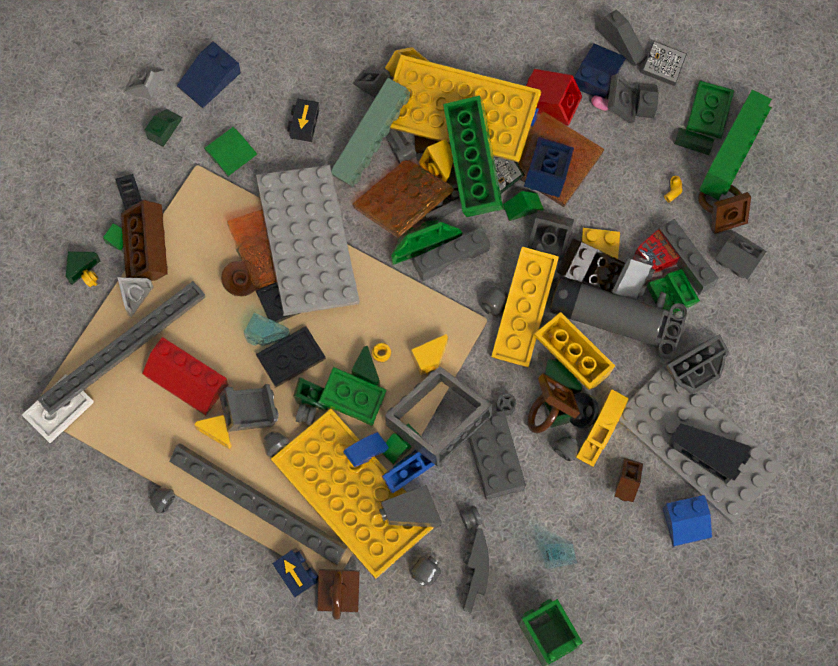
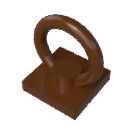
M731 185L728 191L734 196L714 202L713 206L707 203L706 194L699 192L698 201L700 206L712 214L711 230L714 234L748 224L751 195L748 192L742 194L738 188Z
M542 373L538 378L542 394L531 406L527 418L529 430L536 434L544 432L553 424L559 410L573 418L580 414L573 391ZM547 402L552 407L551 412L542 424L536 426V414L540 406Z
M319 569L317 611H332V616L335 620L340 619L341 612H358L360 570Z

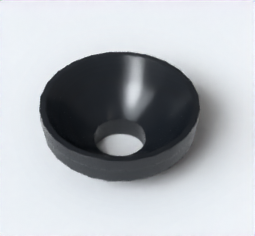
M577 393L574 397L580 414L576 418L572 417L570 423L577 428H587L592 426L598 417V403L590 394ZM588 406H591L592 414L588 417L586 409Z

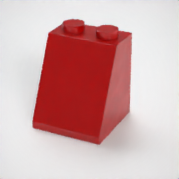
M534 69L528 78L526 86L541 90L536 107L539 109L538 114L569 126L583 97L573 75Z

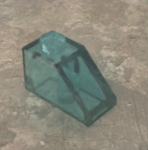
M255 312L244 330L246 341L255 346L257 344L265 346L290 335L289 328Z

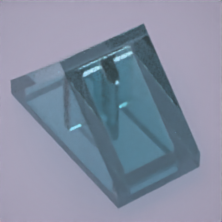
M546 544L542 549L546 569L577 563L573 544Z

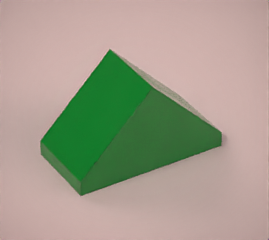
M521 191L503 204L509 221L537 213L538 210H544L538 193Z

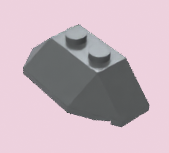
M719 334L667 362L666 367L675 384L689 393L695 394L721 377L729 350Z

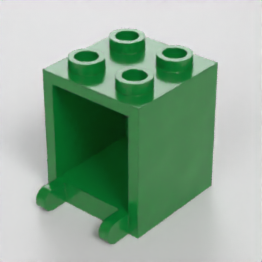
M548 599L540 604L541 606L537 611L531 609L525 612L519 623L521 630L542 666H548L583 644L558 599L554 601ZM547 613L550 621L533 630L530 622Z

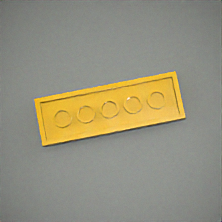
M526 247L521 248L491 358L529 367L536 342L534 334L539 330L558 256Z

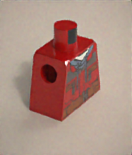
M659 230L645 240L635 252L636 255L655 263L653 269H655L654 273L676 265L680 258Z

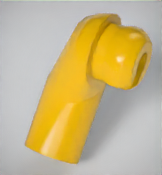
M675 175L670 179V191L664 195V199L668 203L682 193V180L679 176Z

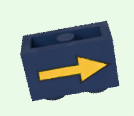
M297 548L289 551L272 563L294 598L318 582L316 571L312 567L309 568L306 563L307 558L301 550L298 551Z

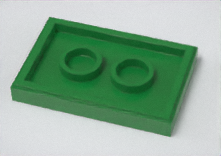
M699 81L686 130L721 139L734 90Z
M333 367L318 403L372 426L387 390Z

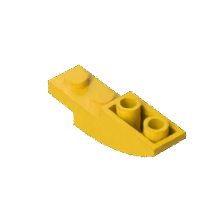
M612 389L610 390L595 423L592 425L577 453V459L594 467L602 450H604L629 398Z

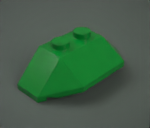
M438 220L426 221L416 228H407L398 239L391 255V263L395 265L427 253L461 237L462 231Z

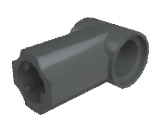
M390 129L386 139L391 145L398 163L402 165L417 157L414 147L410 142H407L403 133Z

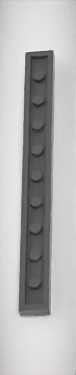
M192 281L37 399L38 402L51 416L205 298V294Z
M181 443L175 447L169 462L332 563L339 564L348 546Z

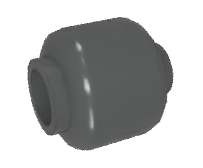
M501 287L490 288L481 297L483 304L481 308L487 314H500L505 309L508 293Z
M423 556L420 557L411 569L412 578L424 587L426 585L431 586L441 574V569L438 567L439 562L431 556L428 559Z

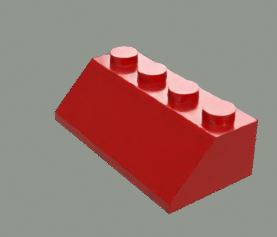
M163 337L151 351L142 373L145 377L205 416L219 399V394L229 385L226 377Z

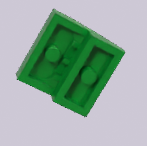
M234 127L204 148L227 177L257 155L250 144Z
M683 269L668 273L664 278L649 282L646 285L655 303H657L661 292L666 293V300L663 309L669 310L677 303L683 304L688 308L700 301ZM674 309V310H673V314H675V313H677V312H679V311H681V310H679V309Z

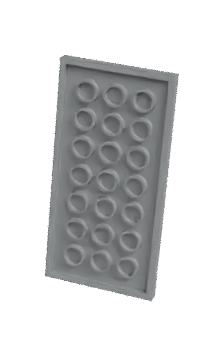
M330 165L256 175L283 316L359 304L358 291Z
M666 363L626 404L618 421L700 496L705 495L707 502L731 524L744 513L784 468L699 392L691 394L675 384L666 367ZM681 423L752 447L749 451L751 457L745 465H740L738 469L741 472L735 481L731 479L726 484L667 444Z

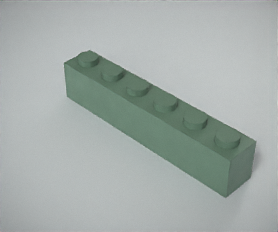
M387 78L332 168L331 173L334 177L352 188L355 184H358L363 170L370 165L374 152L376 153L379 150L383 137L389 134L391 124L398 119L402 106L406 105L409 101L410 92L406 87Z

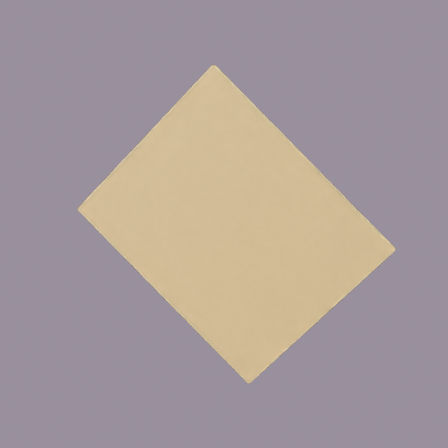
M199 165L195 166L163 213L168 274L156 281H151L153 289L132 318L128 316L125 310L119 282H117L41 396L65 374L67 376L193 281L203 291L205 298L87 387L84 392L94 403L73 421L64 432L156 485L173 490L179 498L281 556L295 548L298 551L301 550L307 558L306 563L309 568L312 567L318 577L319 569L344 570L353 555L348 548L338 565L332 563L169 462L175 447L181 443L342 542L271 461L272 457L266 455L263 445L264 437L270 432L281 433L288 437L290 443L309 427L305 422H296L300 405L297 404L293 395L298 378H303L324 388L333 367L352 374L351 370L364 346H368L372 357V349L376 344H387L391 349V356L387 361L378 362L372 357L380 380V387L387 390L374 424L371 426L332 409L359 440L378 432L386 443L390 436L395 433L386 425L385 415L387 411L392 407L394 408L403 396L408 395L418 383L423 382L428 377L426 374L420 375L411 357V350L447 334L448 342L439 366L456 377L487 324V319L347 244L358 291L359 304L300 313L270 325L256 290L277 282L274 266L259 275L260 282L257 289L247 296L240 297L230 294L225 290L221 281L222 272L228 264L234 261H246L237 249L266 232L260 198ZM125 271L121 276L123 278H126ZM242 279L237 280L238 283L244 282ZM307 326L326 359L275 388L256 354ZM163 337L226 377L229 384L227 387H233L234 391L262 388L265 384H270V388L274 392V405L279 414L278 421L272 427L230 431L229 436L232 447L230 449L226 448L196 430L194 425L196 421L224 415L220 397L205 416L142 374L151 351ZM384 351L378 352V355L383 356L385 354ZM440 382L399 420L405 425L409 423L422 436L449 387ZM328 407L324 411L317 408L313 423L331 408ZM412 447L394 465L382 453L376 455L375 458L384 466V468L387 471H389L404 457L410 454L414 450V447Z

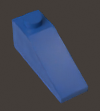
M414 450L382 475V478L391 493H394L435 464L419 451Z

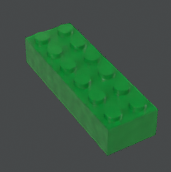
M751 90L699 189L700 192L717 200L720 199L722 194L726 196L772 108L769 106L771 98Z
M480 96L443 104L463 214L466 217L503 210L483 100Z

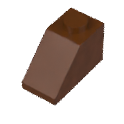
M624 458L614 497L622 501L634 502L641 483L643 463Z

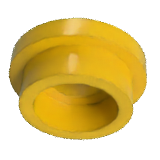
M84 270V274L81 275L83 281L89 287L98 285V276L92 270Z
M378 343L372 349V357L378 362H385L391 356V349L385 343ZM384 351L385 354L383 356L378 355V352Z

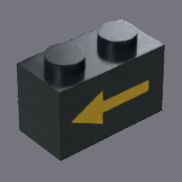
M297 98L296 105L292 106L291 115L293 118L292 121L288 122L287 131L290 132L291 139L312 142L319 115V102Z

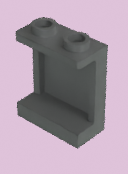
M265 384L262 388L236 391L233 390V387H227L219 394L227 432L272 427L278 421L279 414L274 405V392L271 390L270 384Z

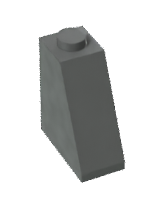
M427 485L381 502L382 509H379L382 520H387L388 525L440 527L442 523Z

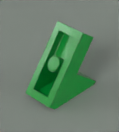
M409 423L406 425L416 434L419 435V433ZM393 433L386 442L389 448L382 454L394 465L412 446Z

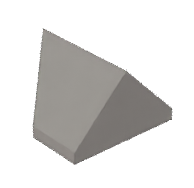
M165 70L155 73L149 71V74L145 72L143 76L137 74V77L132 75L125 91L151 100Z
M117 277L125 310L128 316L132 318L153 289L152 282L147 278Z

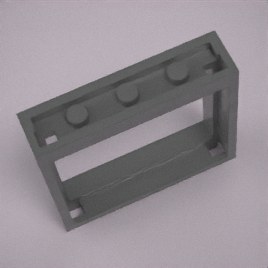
M439 366L435 371H431L423 382L418 383L413 391L403 396L394 408H390L385 415V420L388 428L438 467L492 416V406ZM440 382H443L477 409L434 448L399 419Z

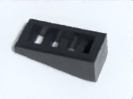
M133 174L115 179L125 211L129 209L128 205L142 201ZM131 182H132V184H133V185L128 186V187H125V188H122V186H121V185L128 184V183H131ZM128 190H135V192L124 195L123 193ZM137 196V199L126 202V198Z

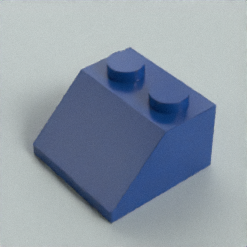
M705 495L666 503L662 508L673 547L712 538L711 514Z

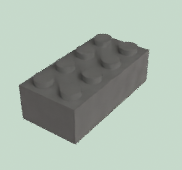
M505 412L493 413L469 437L486 500L523 491L526 487Z

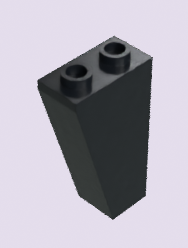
M682 423L667 443L726 484L731 479L736 480L741 472L738 468L741 464L745 465L751 457L749 451L752 447Z

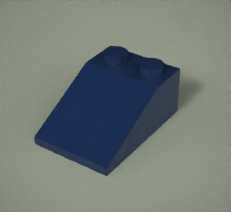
M212 41L200 52L177 84V87L201 108H204L241 73L239 62Z
M594 43L574 77L579 90L593 97L597 95L606 99L610 92L611 76L619 74L626 58Z
M539 137L524 187L560 197L574 147Z

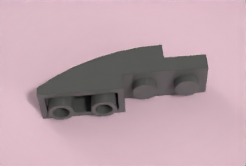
M478 528L477 533H472L469 544H472L473 548L471 552L467 551L464 561L465 564H468L466 570L474 572V574H469L466 585H469L470 589L468 593L464 592L461 603L465 605L463 611L470 613L472 612L476 595H485L489 576L488 547L481 528Z

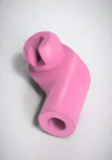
M597 95L591 99L594 107L603 111L608 110L607 99Z

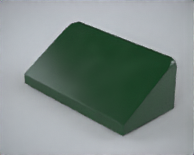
M679 128L674 144L709 155L714 139Z

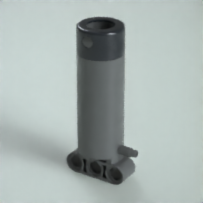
M563 277L559 278L549 312L558 315L561 312L568 319L657 346V354L662 359H668L676 352L687 317V308L683 304L677 303L669 310L663 309L666 300V293L663 292L660 293L656 306ZM673 310H681L682 317H675L673 315ZM674 327L677 334L675 336L669 335L667 328ZM662 345H668L671 348V353L664 354L661 349Z

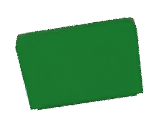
M113 223L103 239L108 245L122 251V228Z

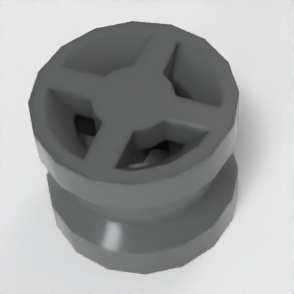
M508 393L500 395L497 399L496 410L498 412L504 411L506 416L511 415L515 410L516 399Z
M301 403L297 412L296 422H305L311 426L317 408L313 406L309 408Z
M472 506L468 511H460L461 519L467 530H470L474 525L479 526L482 524L480 514L475 506Z

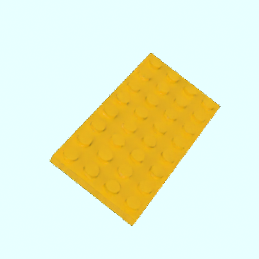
M404 55L400 56L393 81L406 87L410 92V98L407 104L402 106L398 119L393 121L390 129L439 142L446 139L450 144L443 104L480 96L484 102L493 155L519 163L541 90Z
M330 409L272 457L271 461L339 539L348 546L347 548L368 572L377 579L435 527L388 525L387 520H382L379 509H382L381 502L407 492L402 487L396 492L391 493L382 478V475L387 470L375 456L367 463L356 467L353 466L343 451L360 440L339 416Z

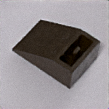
M573 238L557 273L573 281L612 293L626 263Z

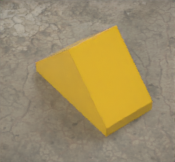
M224 415L196 421L194 424L199 432L228 449L232 447Z

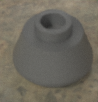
M270 432L264 437L265 441L263 443L266 455L274 457L289 444V439L279 432Z
M571 436L562 437L553 443L554 451L567 461L576 459L579 447L577 446L578 442Z
M160 487L152 491L149 496L151 499L150 504L156 513H164L175 499L173 490Z

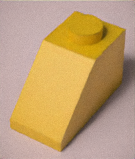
M447 334L411 350V357L420 375H429L431 371H435L439 367L448 342Z

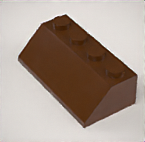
M142 200L121 213L126 278H147L151 281H156L168 274L162 204Z

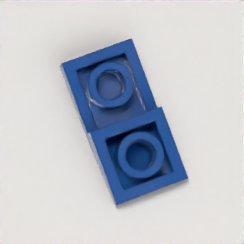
M377 432L354 443L343 452L353 466L356 467L369 462L372 457L386 452L389 447Z

